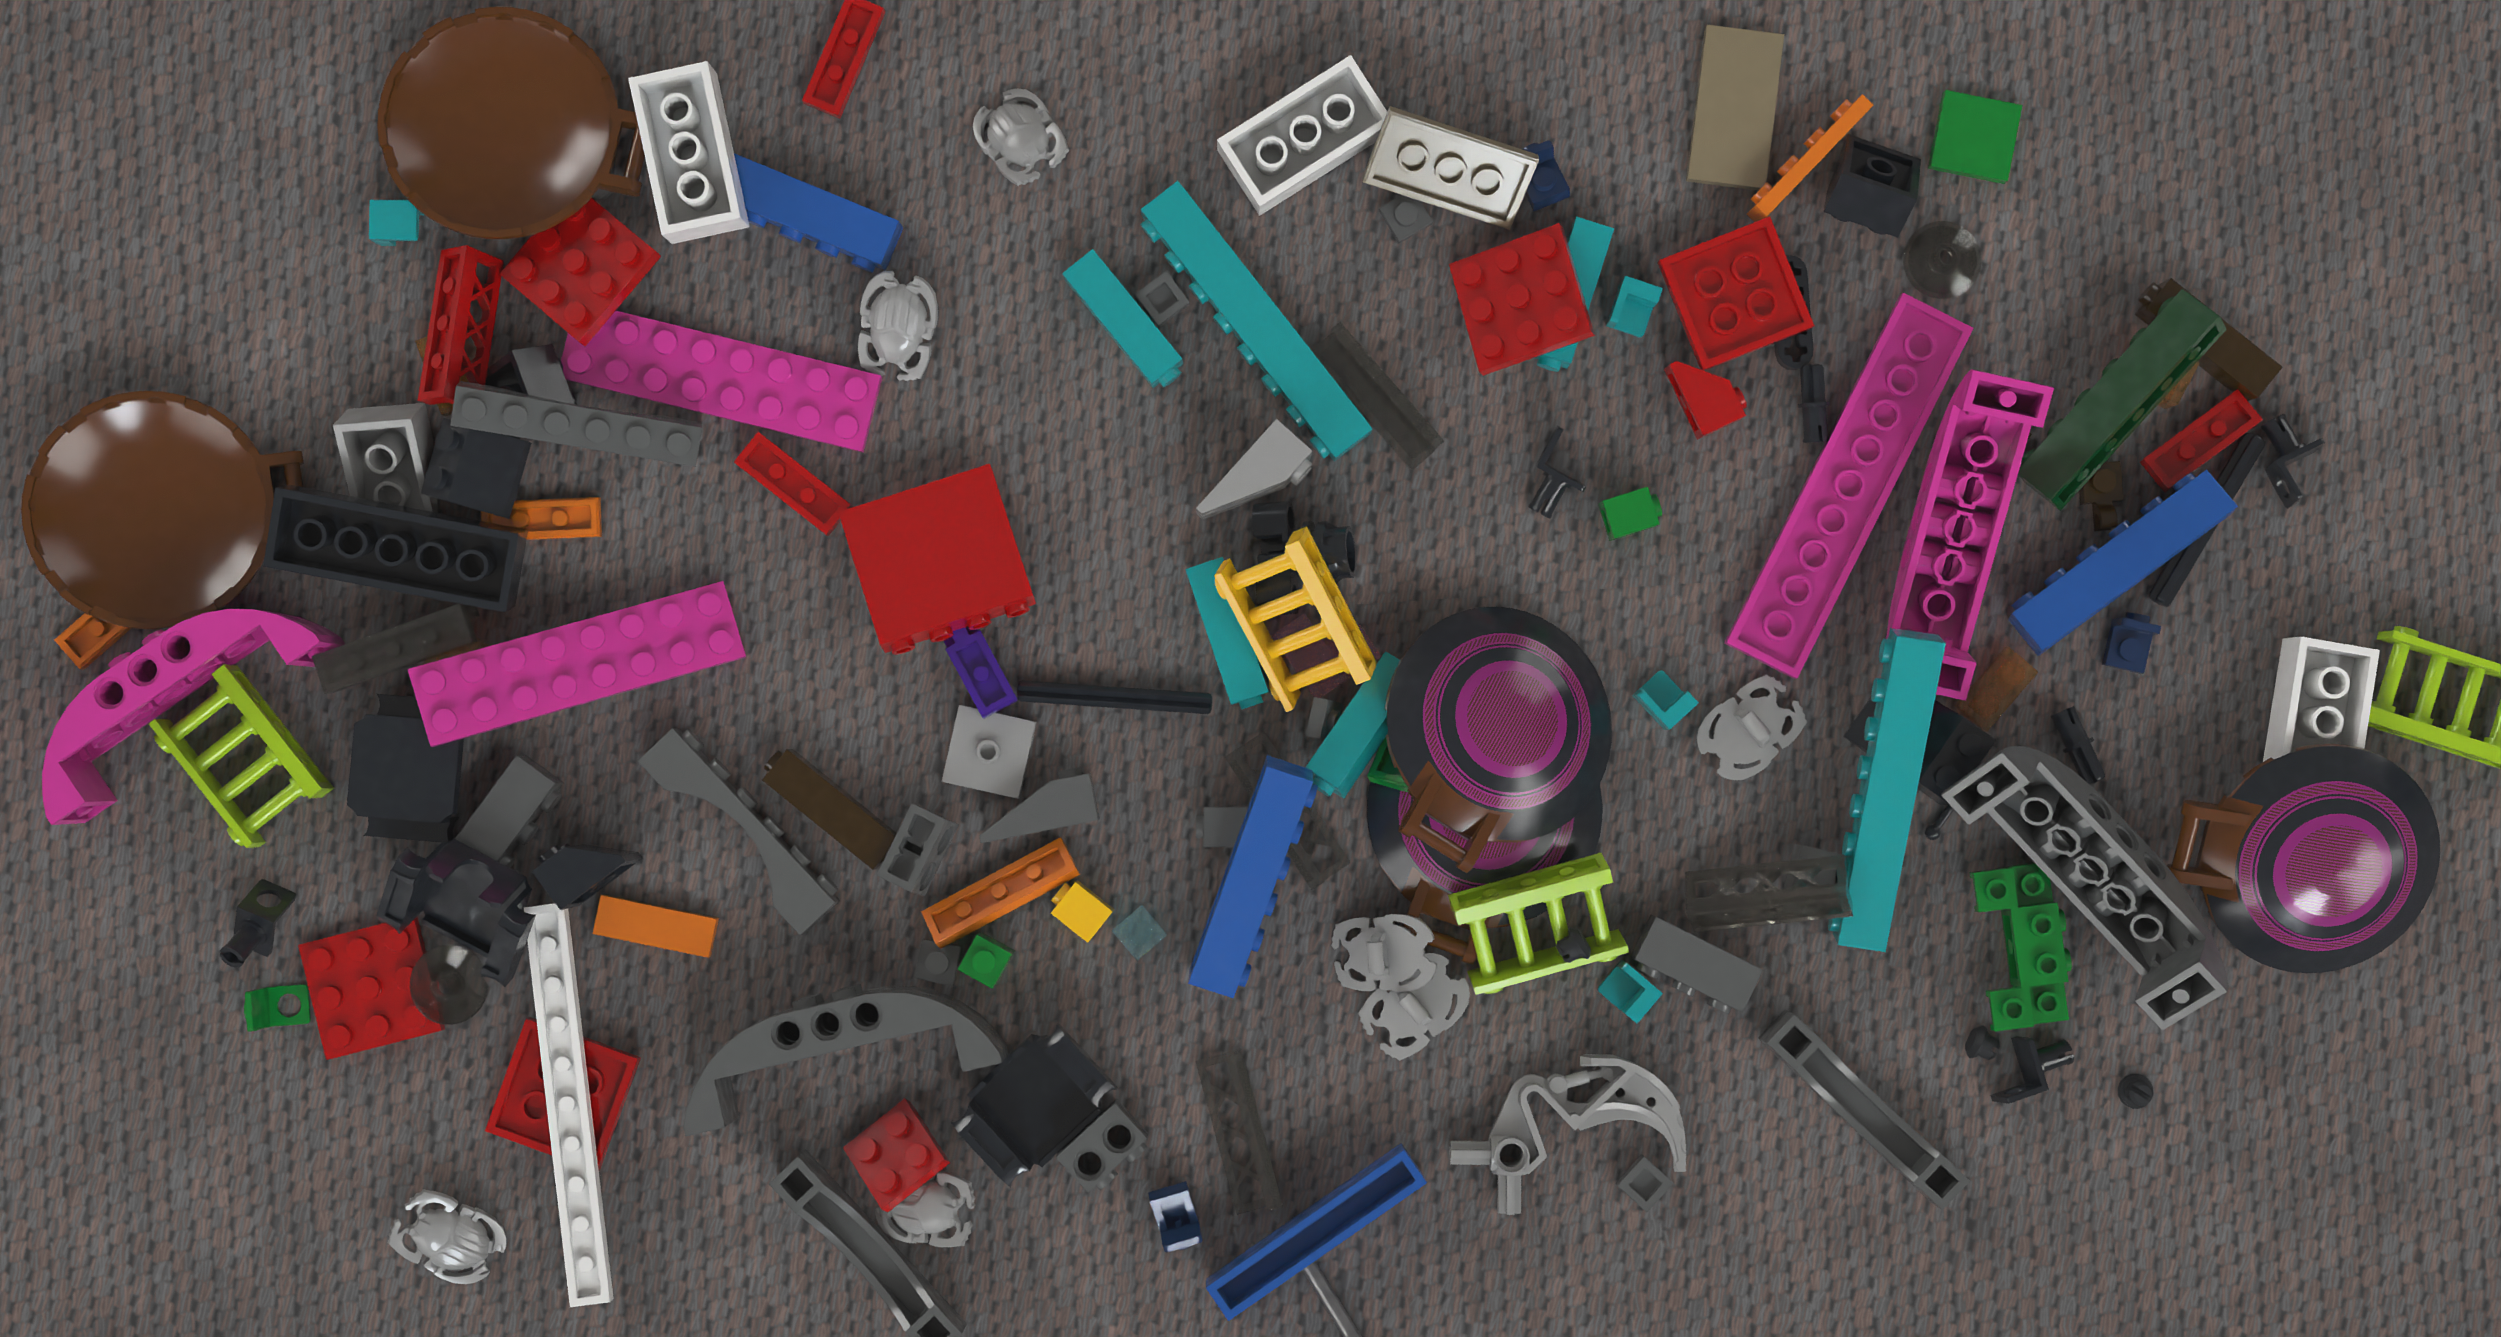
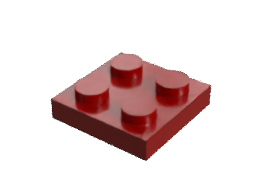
M905 1098L843 1147L879 1207L887 1213L950 1164V1161L915 1107Z

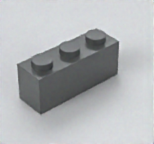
M516 755L455 839L510 868L515 861L511 854L520 843L526 845L537 832L539 826L535 824L536 820L543 811L549 813L560 801L562 794L558 791L564 782L527 755Z
M1650 915L1630 956L1639 961L1636 967L1637 970L1655 979H1658L1660 973H1663L1675 979L1672 984L1673 988L1692 997L1697 990L1710 997L1708 1005L1728 1015L1732 1008L1743 1013L1763 972V969L1653 915Z

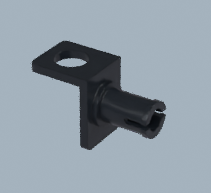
M2282 414L2277 419L2273 418L2264 423L2261 428L2265 431L2279 455L2265 471L2284 506L2288 509L2299 502L2303 495L2286 466L2316 452L2325 444L2323 438H2320L2308 445L2306 443L2301 444L2288 423L2286 415ZM2281 479L2286 483L2289 493L2285 490Z
M1558 425L1536 463V467L1543 470V475L1546 477L1533 501L1528 506L1532 510L1539 512L1545 499H1548L1541 515L1551 519L1552 513L1566 488L1571 489V487H1574L1582 492L1586 488L1584 484L1545 464L1564 430Z
M261 879L237 906L234 935L221 948V959L227 965L236 968L244 964L252 951L268 957L273 950L276 922L295 901L296 893ZM263 894H273L279 897L281 902L274 907H265L258 903L257 898Z
M2020 1036L2011 1038L2025 1083L1990 1095L1993 1102L2009 1104L2049 1090L2044 1072L2074 1062V1054L2065 1055V1052L2072 1051L2070 1044L2062 1039L2057 1043L2036 1049L2032 1038Z

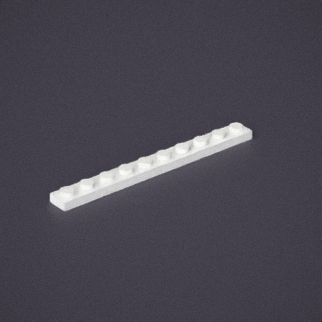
M555 903L524 907V912L536 914L527 942L570 1307L608 1303L614 1298L568 909L560 910Z

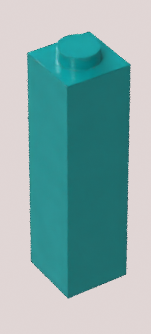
M1576 217L1572 223L1567 242L1587 310H1589L1614 228ZM1578 342L1534 357L1538 359L1537 366L1559 372L1560 367L1567 369L1572 363Z
M1093 249L1062 273L1067 284L1152 388L1159 383L1164 388L1181 375L1182 372L1178 369L1183 365L1181 356Z
M1220 557L1185 570L1231 705L1239 703L1242 710L1263 703L1261 695L1269 693L1250 642L1227 599H1222L1217 592L1214 575L1224 561V558Z
M1386 651L1376 664L1371 679L1362 684L1305 767L1313 771V784L1318 785L1317 790L1328 797L1333 792L1343 799L1346 797L1388 734L1385 704L1392 676L1400 660Z

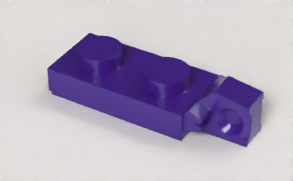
M968 627L953 631L954 635L943 640L947 647L945 648L983 719L1018 701L980 630H969Z

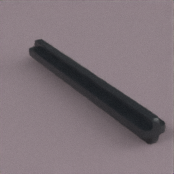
M2247 432L2243 435L2216 480L2232 500L2265 447L2266 442L2256 434ZM2218 524L2168 561L2149 593V598L2153 602L2164 607L2171 605Z
M1024 680L1019 681L1017 687V699L1021 702L1209 714L1212 710V695L1201 692Z

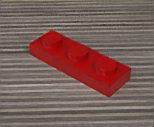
M844 0L803 96L802 102L805 105L836 118H841L886 11L883 7L866 0Z
M2237 389L2142 459L2140 463L2160 488L2167 492L2179 480L2201 467L2259 424L2263 419Z
M760 432L755 434L734 461L736 465L827 536L832 533L841 521L838 512L853 506Z

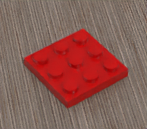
M591 198L582 208L563 222L550 229L533 234L500 272V275L579 343L586 346L660 259L661 255Z
M1770 216L1660 259L1657 262L1698 365L1703 371L1814 327Z
M1560 223L1449 264L1478 370L1483 376L1595 336L1565 232Z
M418 916L401 934L385 922L298 945L326 1060L445 1030Z
M529 1017L524 1022L485 1131L552 1155L537 1019ZM583 1036L598 1169L600 1170L641 1057Z

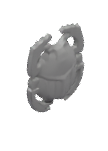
M1017 88L1003 92V105L999 106L996 110H988L985 106L981 107L974 117L972 127L981 150L996 162L998 170L1004 177L1019 186L1039 179L1040 173L1032 172L1038 160H1050V168H1055L1066 157L1069 148L1063 132L1052 121L1044 103L1027 89ZM1018 101L1028 102V103H1030V104L1035 105L1037 108L1034 109L1033 107H1031V106H1029V105H1027V104H1023V103H1022V104H1019V103H1017V102H1018ZM986 123H988L989 127H987V143L984 139V128ZM1053 136L1056 139V146L1049 153V138ZM1016 164L1026 167V169L1017 172L1011 170L1009 165Z
M883 271L869 281L862 296L860 315H862L861 327H871L870 333L861 330L858 338L860 366L865 368L867 372L884 376V370L877 366L891 362L907 372L897 375L899 381L921 379L928 366L932 351L931 344L922 343V338L926 340L932 339L934 328H936L938 321L936 293L925 279L917 275L912 282L905 285L899 284L898 280L894 278L893 271ZM884 286L886 289L875 298L872 306L869 307L868 303L871 296L878 288ZM919 293L927 301L930 309V319L927 318L926 308L918 296ZM868 343L873 344L879 360L870 357ZM915 352H920L919 362L915 366L908 367L907 361Z
M1766 674L1747 683L1736 694L1742 700L1739 704H1737L1734 697L1728 699L1723 704L1720 703L1704 718L1699 726L1696 738L1698 750L1701 754H1706L1707 752L1716 753L1717 757L1721 758L1720 768L1716 772L1721 777L1729 780H1744L1756 775L1765 769L1778 754L1779 750L1773 744L1777 742L1781 749L1789 746L1806 725L1805 714L1803 713V708L1799 706V701L1793 700L1791 706L1795 713L1790 709L1780 708L1777 705V693L1774 688L1779 692H1786V686L1782 685L1780 681H1776L1774 677H1769ZM1758 688H1764L1770 692L1767 697L1752 698L1750 696ZM1717 714H1720L1721 717L1714 728L1713 739H1710V727ZM1790 716L1793 723L1789 733L1783 735L1781 731L1785 718ZM1760 761V764L1751 768H1734V764H1749Z
M1405 914L1385 915V917L1373 918L1375 928L1370 927L1371 918L1367 917L1353 918L1335 924L1331 946L1333 949H1337L1340 946L1341 940L1342 945L1348 950L1350 955L1349 960L1344 965V970L1340 962L1335 961L1334 963L1338 980L1343 987L1359 991H1373L1378 987L1376 981L1380 980V990H1392V992L1399 993L1408 992L1424 987L1436 973L1437 963L1430 962L1424 956V948L1428 942L1435 940L1434 934L1429 926L1420 918ZM1394 921L1401 922L1412 927L1417 932V935L1415 936L1414 933H1411V931L1406 927L1396 925ZM1361 928V933L1357 937L1347 941L1346 937L1350 929ZM1349 969L1360 972L1366 977V981L1355 979ZM1418 969L1421 971L1419 976L1410 983L1401 984L1402 981L1415 974Z
M1425 953L1424 956L1430 962L1437 963V969L1433 978L1424 987L1401 993L1392 991L1388 993L1386 990L1378 988L1370 995L1359 1011L1360 1022L1363 1024V1029L1366 1030L1367 1035H1373L1374 1032L1370 1023L1389 1030V1042L1392 1047H1389L1386 1043L1380 1044V1050H1384L1386 1055H1390L1392 1058H1397L1400 1061L1417 1053L1430 1041L1424 1035L1427 1030L1435 1037L1443 1030L1449 1029L1462 1016L1468 1006L1470 992L1466 979L1461 978L1459 981L1456 979L1450 980L1445 975L1446 965L1449 963V960L1442 955ZM1417 970L1415 974L1402 981L1401 984L1410 983L1419 976L1421 971ZM1453 994H1457V1005L1454 1013L1449 1020H1446L1445 1018L1451 1009ZM1382 999L1384 1005L1380 1013L1381 1017L1375 1020L1372 1011L1376 1003ZM1414 1036L1417 1039L1412 1045L1407 1047L1396 1044L1399 1038L1403 1039Z
M947 1171L938 1172L937 1180H934L935 1176H933L888 1213L881 1210L880 1207L875 1209L879 1226L884 1233L896 1240L906 1243H928V1234H931L929 1244L932 1246L943 1248L965 1246V1241L968 1240V1235L971 1234L973 1224L971 1221H968L962 1227V1222L957 1212L965 1203V1200L969 1209L974 1208V1189L972 1188V1182L959 1175ZM947 1183H951L958 1188L960 1198H957L950 1191ZM891 1217H893V1219L896 1221V1224H897L900 1228H902L903 1230L907 1231L908 1235L905 1234V1233H903V1232H901V1231L893 1224V1222H892V1220H891ZM953 1226L956 1227L957 1230L953 1237L945 1238L941 1236V1233Z
M425 1189L420 1193H416L405 1204V1210H411L417 1205L416 1222L404 1226L399 1231L401 1221L397 1219L393 1221V1226L390 1227L391 1232L388 1234L389 1240L387 1243L397 1253L416 1264L420 1262L422 1255L426 1256L427 1258L422 1263L423 1266L432 1271L437 1277L451 1283L466 1285L484 1279L490 1273L486 1267L485 1260L488 1257V1253H494L495 1251L504 1253L506 1248L504 1227L495 1217L482 1209L473 1208L462 1204L459 1212H457L455 1208L458 1205V1201L454 1197ZM432 1202L444 1205L443 1209L425 1210L422 1207ZM479 1218H482L489 1224L493 1231V1238L489 1239L487 1230L481 1221L478 1220ZM405 1233L411 1235L412 1240L417 1246L415 1250L408 1248L404 1244L403 1235ZM472 1267V1270L463 1273H451L444 1271L445 1269L463 1270L464 1268L468 1269Z

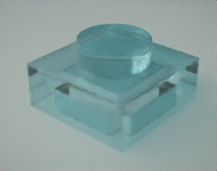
M1143 904L1112 929V932L1137 961L1168 935Z

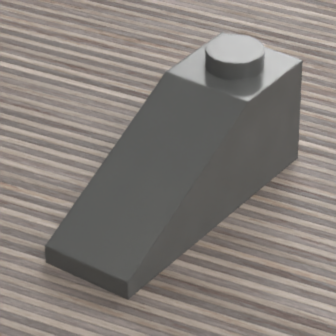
M1081 767L1057 771L1059 779L1046 783L980 834V843L1099 820L1091 773L1082 775Z

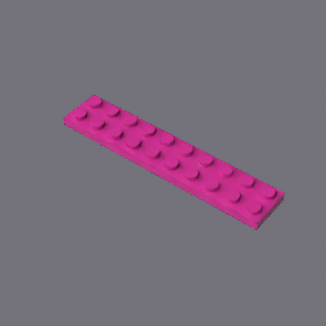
M1905 293L1899 295L1828 436V441L1825 442L1724 644L1793 679L1798 678L1974 329L1973 327Z

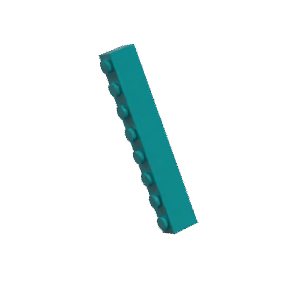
M1176 181L1141 209V215L1145 221L1140 226L1153 243L1160 239L1165 245L1168 252L1164 256L1178 274L1184 270L1193 281L1188 286L1191 292L1202 305L1208 301L1217 313L1213 316L1216 324L1226 335L1231 332L1234 333L1241 342L1237 347L1239 353L1250 366L1257 363L1266 374L1261 378L1264 385L1274 397L1281 393L1290 405L1285 411L1299 428L1305 424L1314 435L1309 441L1323 459L1329 455L1335 462L1372 433L1373 428L1179 181Z
M1890 628L1888 639L1883 638L1880 645L1879 662L1884 664L1881 678H1875L1872 686L1871 699L1873 702H1876L1874 716H1868L1864 729V740L1869 741L1866 756H1860L1857 765V779H1861L1859 794H1853L1850 802L1849 814L1850 817L1854 818L1852 831L1846 832L1843 839L1842 854L1847 856L1844 870H1838L1836 876L1835 892L1839 894L1837 908H1831L1828 918V930L1833 931L1837 944L1841 946L1886 952L1946 642L1936 634Z

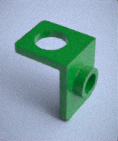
M308 985L263 987L246 991L244 1016L247 1022V1031H257L272 1026L310 1023ZM285 994H294L301 1002L299 1013L293 1017L284 1016L279 1010V1000Z

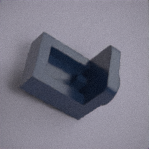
M1186 1181L1148 1192L1165 1252L1184 1250L1203 1241L1199 1218Z

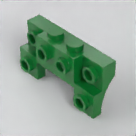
M2035 862L1970 872L1976 898L1975 912L2001 910L2011 985H2014L2007 988L1986 990V997H1989L1991 1010V1030L1995 1032L2034 1027V1024L2069 1020L2064 982H2069L2067 972L2071 971L2072 961L2069 950L2064 948L2062 932L2066 931L2065 914L2058 907V902H2053L2050 878Z

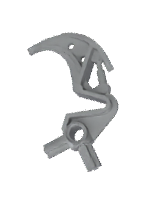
M1584 1054L1580 1056V1066H1601L1600 1069L1591 1072L1585 1070L1565 1076L1555 1073L1547 1079L1536 1074H1527L1518 1078L1510 1088L1489 1135V1140L1450 1141V1165H1489V1170L1493 1174L1498 1175L1497 1213L1506 1215L1521 1214V1175L1530 1174L1547 1158L1527 1101L1528 1094L1535 1091L1574 1130L1578 1128L1581 1131L1615 1120H1634L1652 1126L1663 1134L1669 1143L1673 1156L1674 1172H1686L1685 1131L1679 1111L1680 1106L1673 1093L1653 1073L1635 1062L1613 1054ZM1600 1077L1608 1080L1586 1102L1576 1103L1567 1100V1090L1570 1087L1590 1083V1080ZM1619 1088L1624 1090V1094L1621 1097L1615 1095ZM1649 1097L1655 1099V1103L1652 1106H1648L1646 1103ZM1511 1143L1518 1145L1520 1152L1516 1160L1513 1162H1503L1500 1160V1151L1505 1145Z

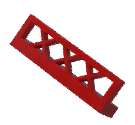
M468 245L441 250L417 401L428 405L454 404L456 385L464 374L470 383L485 385L502 277L500 272L503 270L504 264L503 260ZM477 262L489 267L487 283L483 286L476 275ZM475 299L482 309L481 320L477 323L470 312L471 302ZM470 336L477 348L475 358L471 361L464 350L465 340Z

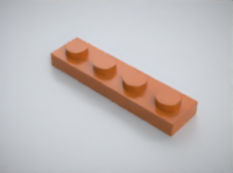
M1863 94L1853 103L1846 99L1830 115L1835 122L1826 131L1819 127L1803 143L1808 150L1799 159L1793 154L1777 170L1782 177L1772 187L1766 182L1752 196L1751 200L1755 205L1747 215L1754 222L1766 218L1871 109L1873 104Z
M1060 837L926 908L921 913L935 944L942 949L1077 877L1080 873L1065 842Z

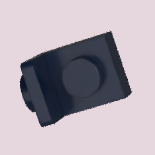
M1548 140L1540 144L1533 143L1524 147L1522 150L1538 154L1539 162L1525 193L1533 211L1569 198L1570 188L1554 158V147L1551 141Z
M2126 612L2125 618L2112 619L2102 665L2143 674L2146 668L2152 636L2160 634L2161 626L2150 624L2151 617L2138 613Z

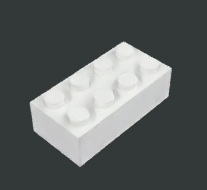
M1350 55L1217 139V151L1260 216L1374 144L1387 110Z
M708 61L628 78L661 235L671 244L750 227L718 76Z
M2307 637L2283 638L2263 762L2269 758L2277 759L2295 752V748L2315 744H2342L2364 749L2380 650Z

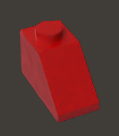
M1679 361L1669 364L1664 369L1697 440L1746 416L1743 410L1747 408L1744 395L1739 387H1732L1730 380Z

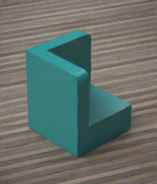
M370 200L369 240L380 246H396V241H417L419 238V215L424 214L409 200Z
M1624 276L1619 284L1606 326L1636 337H1643L1652 310L1658 303L1663 288Z
M1662 670L1658 671L1632 695L1664 730H1670L1699 703L1688 691L1683 692Z
M1623 960L1615 966L1598 986V992L1636 1024L1663 994Z

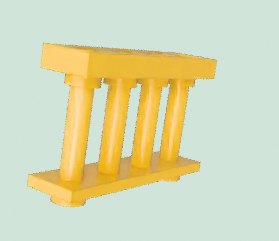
M1307 526L1292 532L1285 545L1284 554L1238 573L1229 558L1222 562L1214 575L1217 592L1222 599H1227L1269 678V688L1275 700L1281 701L1286 712L1294 709L1301 695L1300 688L1341 672L1350 673L1356 685L1371 679L1377 664ZM1290 568L1293 571L1297 570L1303 581V588L1255 607L1245 588L1246 586ZM1307 603L1316 606L1321 616L1320 623L1273 641L1263 621ZM1326 637L1329 640L1333 639L1339 651L1338 657L1291 675L1281 655Z

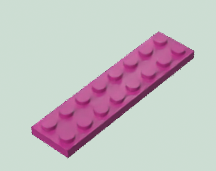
M615 311L586 346L579 343L568 333L561 358L563 373L568 381L864 453L882 381V376L620 311Z
M724 581L413 667L408 669V673L430 746L435 747L745 658L746 654Z

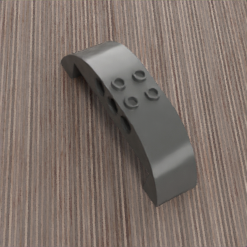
M2010 746L1996 753L1943 791L1941 796L1968 825L1988 812L2142 976L2135 1002L2162 1030L2228 992L2227 975L2218 947L2200 911L2185 888L2158 855L2109 803L2072 769L2039 750L2024 746Z
M861 984L837 989L836 992L831 993L832 998L824 1000L822 993L805 996L792 1002V1008L777 1012L740 1032L726 1043L710 1060L694 1086L686 1109L683 1125L685 1137L725 1128L740 1117L731 1081V1076L947 1025H952L962 1072L1002 1063L1009 1054L1007 1045L998 1032L978 1012L960 1000L935 990L916 986H886L862 991ZM866 1003L873 1004L877 1008L879 1013L877 1020L870 1018L866 1014ZM828 1012L837 1016L839 1028L836 1029L829 1025L827 1021ZM789 1021L798 1026L800 1030L799 1037H795L790 1033L788 1029Z

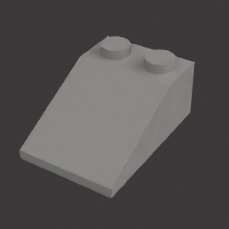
M425 403L347 409L333 424V429L350 496L438 513L437 498L421 494L425 474L434 450V440Z
M1276 419L1196 507L1197 515L1202 520H1205L1284 489L1290 482L1297 486L1312 469V463L1309 461L1312 450Z

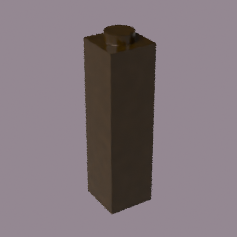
M2172 278L2158 285L2153 282L2139 297L2138 301L2142 306L2135 315L2149 326L2157 317L2161 305L2168 298L2175 297L2182 289L2191 296L2193 295ZM2222 319L2227 330L2196 364L2232 393L2238 389L2247 401L2259 398L2283 367Z
M786 749L784 753L778 750L764 766L768 773L762 781L872 870L878 869L883 863L897 833L794 749Z

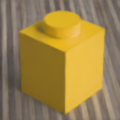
M1078 880L1072 887L1065 882L1051 900L1056 905L1051 914L1087 943L1115 910Z

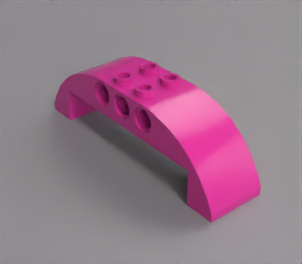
M1971 369L1955 390L1937 431L1903 548L1886 639H1888L1890 628L1936 634L1946 642L1937 686V695L1965 701L1967 699L1977 663L1968 653V649L2031 426L2043 428L2054 391L2052 386Z
M224 609L207 612L184 620L166 631L158 630L151 633L142 640L143 646L132 654L130 652L121 654L110 661L108 664L110 669L88 684L74 698L56 724L46 749L42 771V796L46 818L51 825L86 823L118 800L92 761L214 679L211 674L223 664L234 665L268 641H271L286 665L315 667L346 644L334 632L305 618L255 609Z

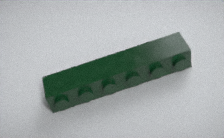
M2183 289L2175 297L2168 298L2159 308L2157 317L2147 328H2141L2132 337L2130 347L2121 357L2115 358L2107 364L2102 372L2101 379L2092 388L2084 390L2078 396L2070 413L2064 419L2057 420L2050 427L2047 438L2037 449H2031L2025 454L2018 472L2020 478L2061 511L2227 330L2220 316Z

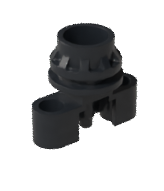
M1291 501L1253 505V537L1260 539L1261 554L1257 557L1258 564L1285 553V545L1292 532L1295 531V516ZM1304 521L1302 528L1307 526L1336 584L1341 579L1354 578L1357 559L1355 540L1351 527H1337L1328 521L1317 522L1315 526L1313 521ZM1290 568L1256 582L1257 606L1299 590L1298 577L1300 575L1297 570L1293 571ZM1299 607L1280 615L1297 614Z

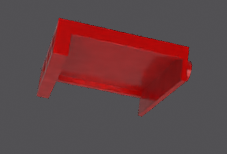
M990 463L838 512L878 641L885 653L892 651L893 655L903 654L913 650L915 643L930 639L931 642H940L952 637L955 630L967 626L969 630L980 629L991 624L992 618L1004 614L1008 618L1017 617L1027 613L1030 610L1029 606L1036 604Z

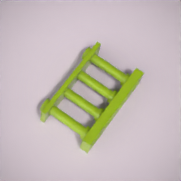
M2394 626L2393 630L2378 632L2377 640L2393 644L2377 699L2371 703L2368 727L2501 769V699L2489 737H2484L2483 741L2470 738L2472 732L2468 730L2484 675L2487 674L2501 679V664L2418 638L2419 632L2411 628ZM2409 650L2431 656L2414 713H2409L2408 717L2395 714L2396 707L2392 705ZM2449 662L2468 668V672L2452 724L2447 725L2446 729H2442L2432 725L2434 719L2430 718L2446 664Z
M223 664L211 674L218 682L216 686L217 691L174 725L169 719H154L149 725L156 733L154 740L158 746L166 753H172L228 824L227 832L232 840L240 846L256 848L266 843L257 830L300 796H308L309 799L322 798L333 790L334 787L238 665ZM227 703L235 704L243 714L240 718L242 722L198 756L184 737ZM251 734H259L267 744L265 748L266 753L222 787L208 768ZM275 765H283L292 776L289 779L290 784L250 816L246 817L232 799Z
M1602 853L1448 895L1457 924L1462 925L1466 923L1470 927L1479 968L1468 970L1467 973L1475 995L1497 993L1510 985L1597 961L1609 962L1616 959L1619 955L1629 953L1628 945L1619 929L1609 931L1600 889L1603 885L1613 883L1610 867ZM1584 892L1594 936L1585 938L1591 948L1589 959H1584L1581 956L1571 963L1565 962L1556 946L1533 952L1523 910L1530 905L1541 902L1546 903L1555 944H1557V941L1569 935L1562 899L1566 895ZM1506 913L1508 914L1518 957L1495 963L1485 920L1487 917Z

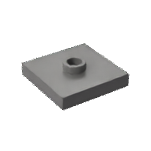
M959 705L942 782L1020 799L1037 722L994 713L983 719L978 709Z

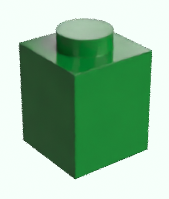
M1648 487L1603 500L1598 504L1609 541L1651 529L1660 524L1658 517L1662 516V508L1657 495H1650Z
M980 932L974 938L957 970L993 989L1000 980L1015 950Z

